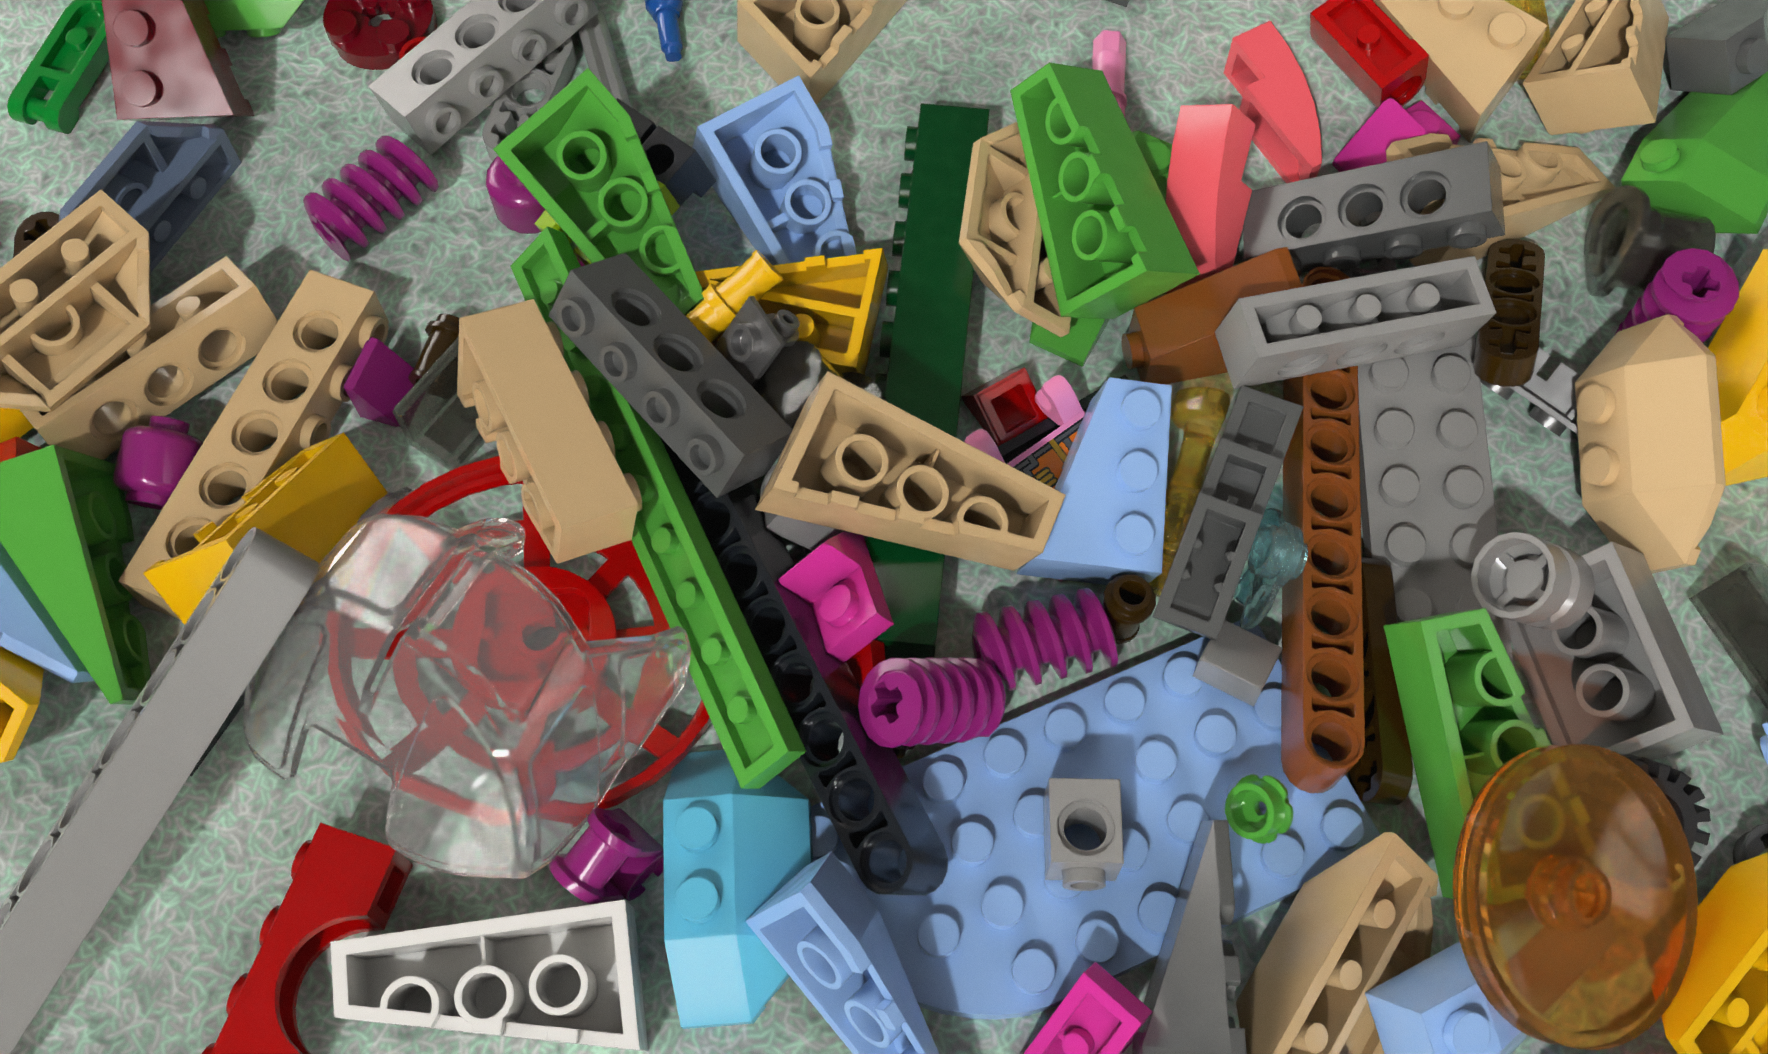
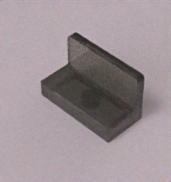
M459 337L393 410V414L408 443L449 471L466 465L485 443L476 428V419L479 418L476 407L465 408L457 395Z
M1745 563L1692 596L1689 600L1768 710V566L1766 564Z

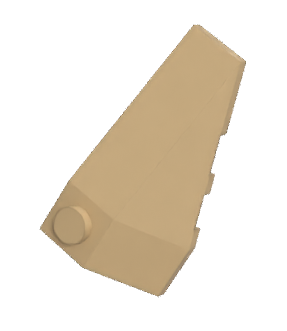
M1430 133L1392 142L1386 150L1387 162L1465 145L1452 144L1449 135ZM1476 138L1472 144L1488 141L1501 168L1505 235L1487 238L1484 244L1473 248L1458 249L1444 246L1423 250L1421 255L1409 260L1415 266L1475 256L1477 261L1488 255L1493 243L1505 239H1521L1609 195L1615 186L1579 147L1524 142L1519 150L1497 149L1493 139ZM1445 199L1430 202L1424 207L1421 214L1425 215L1435 212L1443 205Z

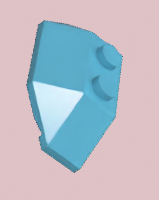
M724 749L691 752L673 768L663 799L664 943L680 1026L683 1029L754 1024L766 1008L767 1002L786 982L789 975L745 921L801 869L813 862L811 803L807 797L779 775H776L760 789H741Z

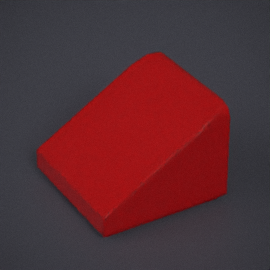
M1025 367L1008 370L961 396L965 405L981 427L989 433L997 447L1049 418L1035 402L1037 391Z

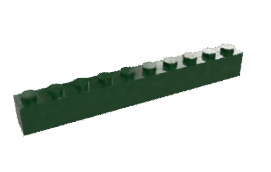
M921 103L918 127L907 126L904 161L913 162L912 173H901L898 208L908 209L906 222L895 221L892 256L902 257L900 271L889 270L886 306L896 307L894 322L883 321L881 329L880 357L889 358L888 374L876 373L874 395L957 438L974 268L959 244L973 143L988 135L990 109ZM867 537L865 542L894 625L874 639L884 643L885 660L890 658L935 657L945 555Z

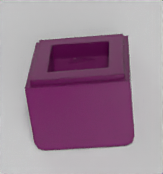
M370 337L344 384V389L360 417L400 427L404 423L423 384V379L418 386H414L408 379L410 372L414 368L379 339Z

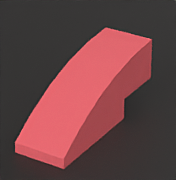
M1268 21L1233 37L1224 75L1243 97L1239 110L1256 124L1252 141L1286 183L1317 177L1322 164L1321 133L1315 103L1305 75L1290 47L1272 22Z
M1233 104L1181 105L1172 144L1166 204L1200 275L1167 291V294L1233 267L1252 189L1241 180L1256 125Z

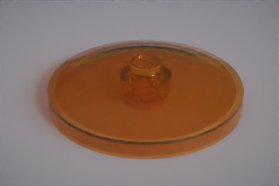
M1588 744L1547 745L1520 753L1496 770L1483 785L1466 815L1456 848L1453 868L1454 915L1462 951L1469 969L1490 1004L1504 1019L1524 1034L1541 1042L1575 1049H1610L1623 1045L1648 1030L1663 1015L1680 989L1692 956L1698 918L1697 883L1689 844L1672 805L1653 779L1628 758L1600 746Z

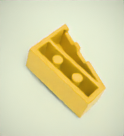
M343 432L301 450L244 494L241 498L245 503L217 527L213 521H210L196 531L193 535L199 544L193 550L166 561L159 560L144 571L143 575L185 625L239 541L252 527L264 531L317 561L319 565L318 574L338 558L339 554L334 548L341 541L357 536L373 523L374 518L370 512L389 493Z

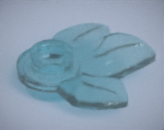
M1275 508L1266 509L1249 553V568L1239 579L1233 595L1237 601L1245 605L1240 620V627L1245 630L1256 627L1264 620L1271 610L1280 588L1289 580H1294L1301 574L1308 557V547L1304 543L1301 528L1286 522L1283 512Z

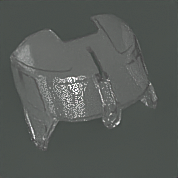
M404 487L396 492H390L376 501L361 515L357 524L351 527L318 564L316 577L307 594L245 688L243 709L245 737L252 754L258 761L283 780H289L297 774L308 731L311 727L318 729L389 774L392 786L385 831L388 844L392 849L428 868L448 874L525 879L551 863L585 825L587 816L594 808L599 806L626 761L632 759L638 753L684 687L688 677L691 657L689 638L685 629L676 626L652 635L586 641L561 601L534 574L512 560V558L524 550L525 528L506 518H487L456 529L423 516L387 514L394 504L414 491ZM408 628L399 640L375 692H370L372 683L395 636L400 631Z

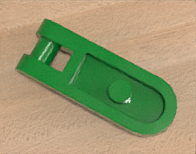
M74 0L64 10L8 98V113L13 120L31 125L41 121L44 122L49 130L65 134L72 132L79 120V107L109 61L102 0ZM49 90L53 91L50 98L45 100L44 98Z

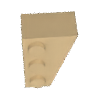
M1374 0V3L1409 39H1414L1429 54L1427 75L1424 83L1426 87L1425 93L1435 105L1440 103L1460 126L1458 131L1469 143L1474 139L1532 61L1548 26L1505 0Z
M1576 0L1523 82L1548 134L1558 135L1575 132L1584 134L1600 129L1656 123L1666 45L1665 37H1667L1669 16L1661 0Z

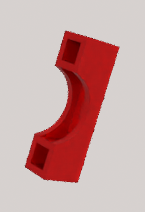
M320 823L313 839L305 841L294 858L291 868L293 881L281 906H275L269 912L262 925L259 936L261 948L249 973H244L239 977L229 994L226 1005L228 1017L216 1043L208 1045L202 1054H311L302 1041L296 1020L297 997L307 971L313 962L331 946L330 942L339 941L361 932L385 929L413 864L395 847Z

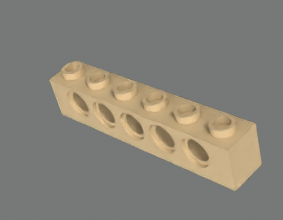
M313 270L308 271L118 580L142 606L179 619L143 575V572L159 560L166 561L193 550L199 544L193 535L196 531L210 521H213L218 527L245 503L241 498L239 501L228 505L234 497L246 494L301 450L329 439L332 419L342 402L350 400L344 389V384L366 341L373 337L385 343L388 335L389 321L375 291ZM303 393L300 397L291 400L294 396ZM274 443L269 449L259 452L264 446Z

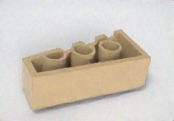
M738 0L737 41L778 85L799 75L817 105L907 0Z
M531 299L459 318L457 395L465 408L476 407L479 416L476 419V428L485 443L497 442L500 468L509 484L523 481L524 485L521 487L523 507L554 560L559 564L632 540L636 515L642 509V498L634 477L630 473L623 474L615 459L614 440L607 424L604 421L596 422L589 408V394L582 375L577 370L571 372L563 357L564 347L557 326L553 321L545 322L535 300Z
M827 371L808 396L755 510L1015 571L1043 553L1066 495Z

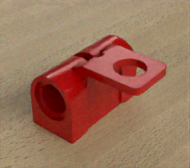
M1327 0L1310 13V35L1312 40L1377 109L1390 97L1403 107L1419 92L1425 83L1429 54L1414 39H1409L1374 3V0Z

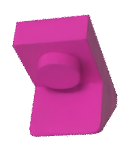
M1390 97L1378 107L1335 157L1332 165L1338 172L1385 163L1387 162L1386 150L1392 142L1430 133L1449 135L1454 145L1458 144L1461 136L1422 100L1405 110L1397 101Z
M844 531L828 539L779 578L782 586L812 604L826 653L843 663L894 625L863 535Z
M1095 961L1083 972L1024 1054H1124L1132 1044V1038L1153 1011Z

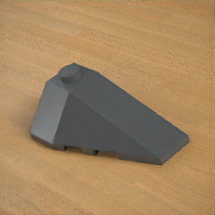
M1228 820L1201 821L1144 1000V1004L1153 1012L1132 1038L1133 1054H1247L1245 1028H1236L1233 1017L1228 1016L1227 1001H1233L1236 986H1239L1241 982L1239 956H1235L1232 941L1222 939L1221 925L1232 924L1235 910Z

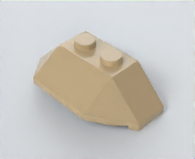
M1017 122L973 143L959 244L981 282L1017 314L1055 335L1063 337L1069 334L1071 317H1061L1019 128Z
M101 189L0 268V408L44 412L54 411L151 329L149 232Z
M1666 314L1617 332L1575 382L1582 506L1609 542H1615L1643 553L1652 574L1696 564L1701 551L1698 544L1712 523L1726 486L1716 356L1696 335L1684 327V323L1677 316Z
M1384 832L1302 885L1236 1001L1239 1027L1245 1028L1247 1054H1384L1365 992L1430 957L1434 925L1431 897L1437 895L1439 877L1396 833Z

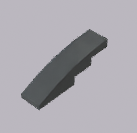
M1243 385L1241 386L1159 597L1153 618L1209 639L1217 640L1304 406Z

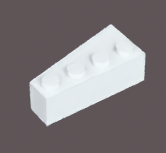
M626 900L330 942L335 1018L570 1044L579 1043L580 1045L588 1044L589 1046H607L608 1048L648 1052L635 911Z

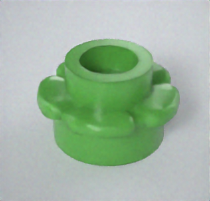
M1255 774L1243 777L1229 792L1225 802V814L1231 828L1241 837L1261 844L1271 843L1276 840L1278 833L1283 834L1289 830L1293 821V808L1289 804L1287 798L1288 791L1278 779L1269 775L1262 778ZM1260 801L1266 805L1267 810L1265 814H1262L1260 810Z

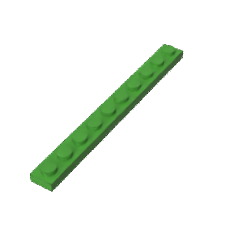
M546 227L510 267L525 301L534 299L545 322H550L553 320L548 315L570 271L581 266L566 234ZM557 326L564 347L563 357L570 371L577 370L582 375L589 394V408L596 422L604 421L607 424L614 440L615 459L622 473H630L639 487L642 509L637 512L631 541L741 789H760L807 751L660 436Z

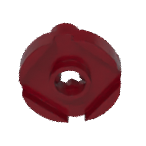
M328 0L323 14L325 31L331 45L338 51L339 56L353 66L369 70L389 69L399 59L400 50L405 43L417 37L429 36L437 29L438 25L431 0ZM388 14L392 18L382 20L379 26H372L370 21L375 16Z

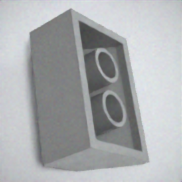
M1610 542L1582 555L1593 572L1595 583L1592 604L1584 616L1567 628L1551 631L1508 620L1512 645L1566 778L1579 777L1578 775L1586 767L1602 772L1597 760L1607 756L1619 760V754H1631L1640 758L1644 757L1655 760L1724 734L1643 553L1615 542Z

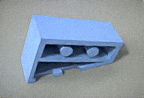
M1112 377L1106 380L1091 399L1062 466V472L1054 489L1066 496L1043 553L1021 566L1017 571L1018 575L1108 585L1115 577L1125 574L1140 576L1149 583L1162 573L1172 385Z

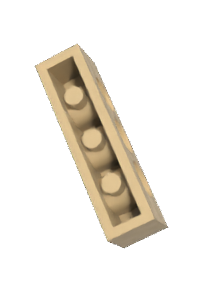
M225 256L151 305V329L54 411L44 412L21 409L20 411L49 446L57 445L104 460L120 447L121 438L126 429L133 426H148L151 416H167L199 393L209 389L215 382L243 363L257 356L278 320L256 285Z

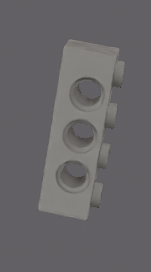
M471 0L368 85V87L393 123L432 155L597 15L599 11L593 0Z
M1475 256L1239 298L1216 329L1215 335L1233 389H1238L1242 385L1246 387L1462 346L1496 314V310Z

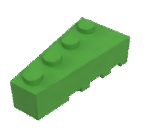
M1049 62L1010 90L1061 317L1115 319L1200 275L1103 71Z
M1486 608L1448 612L1384 625L1442 896L1484 906L1613 875L1602 851H1595L1581 824L1582 821L1586 820V817L1575 794L1565 791L1549 757L1555 752L1544 729L1535 727L1521 697L1525 693V689Z

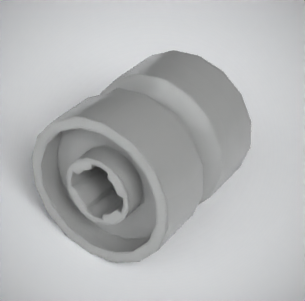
M1520 532L1498 535L1485 544L1474 560L1471 573L1473 593L1483 608H1486V610L1497 617L1551 631L1567 628L1580 620L1591 606L1595 591L1593 572L1582 556L1569 548L1550 543L1531 534Z

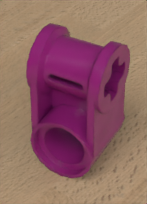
M596 807L587 816L589 827L567 854H559L549 864V869L555 879L565 889L589 904L623 899L628 901L634 900L646 890L642 884L652 873L659 877L664 871L663 847L623 809L605 810Z

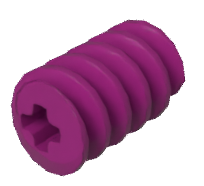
M381 136L375 143L376 152L373 150H363L357 157L359 167L354 164H345L340 170L341 181L335 178H327L321 185L324 197L318 193L310 192L303 199L305 210L314 229L330 249L343 260H351L345 245L348 239L364 249L369 246V241L363 231V227L366 225L380 234H384L387 231L381 216L383 211L388 212L398 220L405 216L398 200L402 196L416 206L422 203L423 200L416 187L418 183L423 184L433 192H436L439 188L436 177L425 162L413 150L391 136Z
M1689 248L1675 252L1665 260L1663 267L1657 271L1653 281L1647 285L1643 295L1637 299L1634 307L1627 313L1625 320L1620 323L1616 333L1670 314L1677 316L1684 323V327L1704 343L1712 336L1714 330L1721 325L1725 316L1733 310L1739 298V282L1733 269L1721 257L1708 250Z
M1089 588L1077 590L1074 595L1073 605L1064 594L1053 595L1049 601L1048 612L1039 600L1027 601L1024 606L1023 619L1013 606H1004L999 612L998 626L988 612H977L974 617L972 632L974 658H979L991 665L1009 691L1016 690L1017 673L1020 669H1025L1035 685L1042 684L1043 664L1045 663L1052 665L1060 679L1067 678L1068 661L1071 657H1076L1085 673L1093 671L1094 652L1101 651L1110 667H1116L1118 664L1117 644L1111 621L1104 606Z
M890 658L878 663L867 674L860 689L858 709L860 721L866 734L879 746L896 748L901 745L911 747L918 744L965 743L977 737H989L999 727L1005 712L1006 694L1001 677L991 665L979 658Z

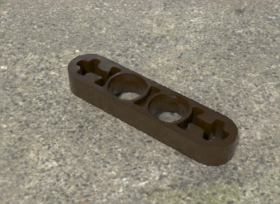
M1505 239L1493 243L1489 249L1484 281L1496 314L1478 330L1473 366L1475 374L1489 384L1502 387L1524 385L1531 380L1534 373L1539 349L1545 253L1540 246L1532 242L1520 239Z
M1361 556L1365 747L1362 757L1349 771V777L1352 787L1362 802L1393 806L1399 805L1406 799L1413 780L1412 754L1384 625L1398 623L1394 583L1391 568L1386 561Z

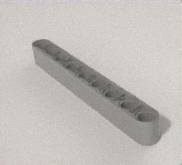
M252 527L243 536L0 908V1054H11L311 587L319 567L317 561L256 527Z

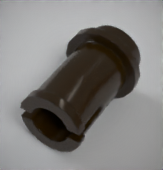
M439 314L436 321L427 323L425 328L428 335L427 341L414 369L408 376L409 381L414 386H418L421 380L424 379L425 382L421 390L438 395H444L447 392L448 383L458 363L459 318L450 314Z
M1125 574L1115 577L1108 583L1103 593V604L1112 624L1116 644H1124L1134 639L1140 629V623H1143L1151 616L1156 606V595L1153 588L1145 579L1137 575Z

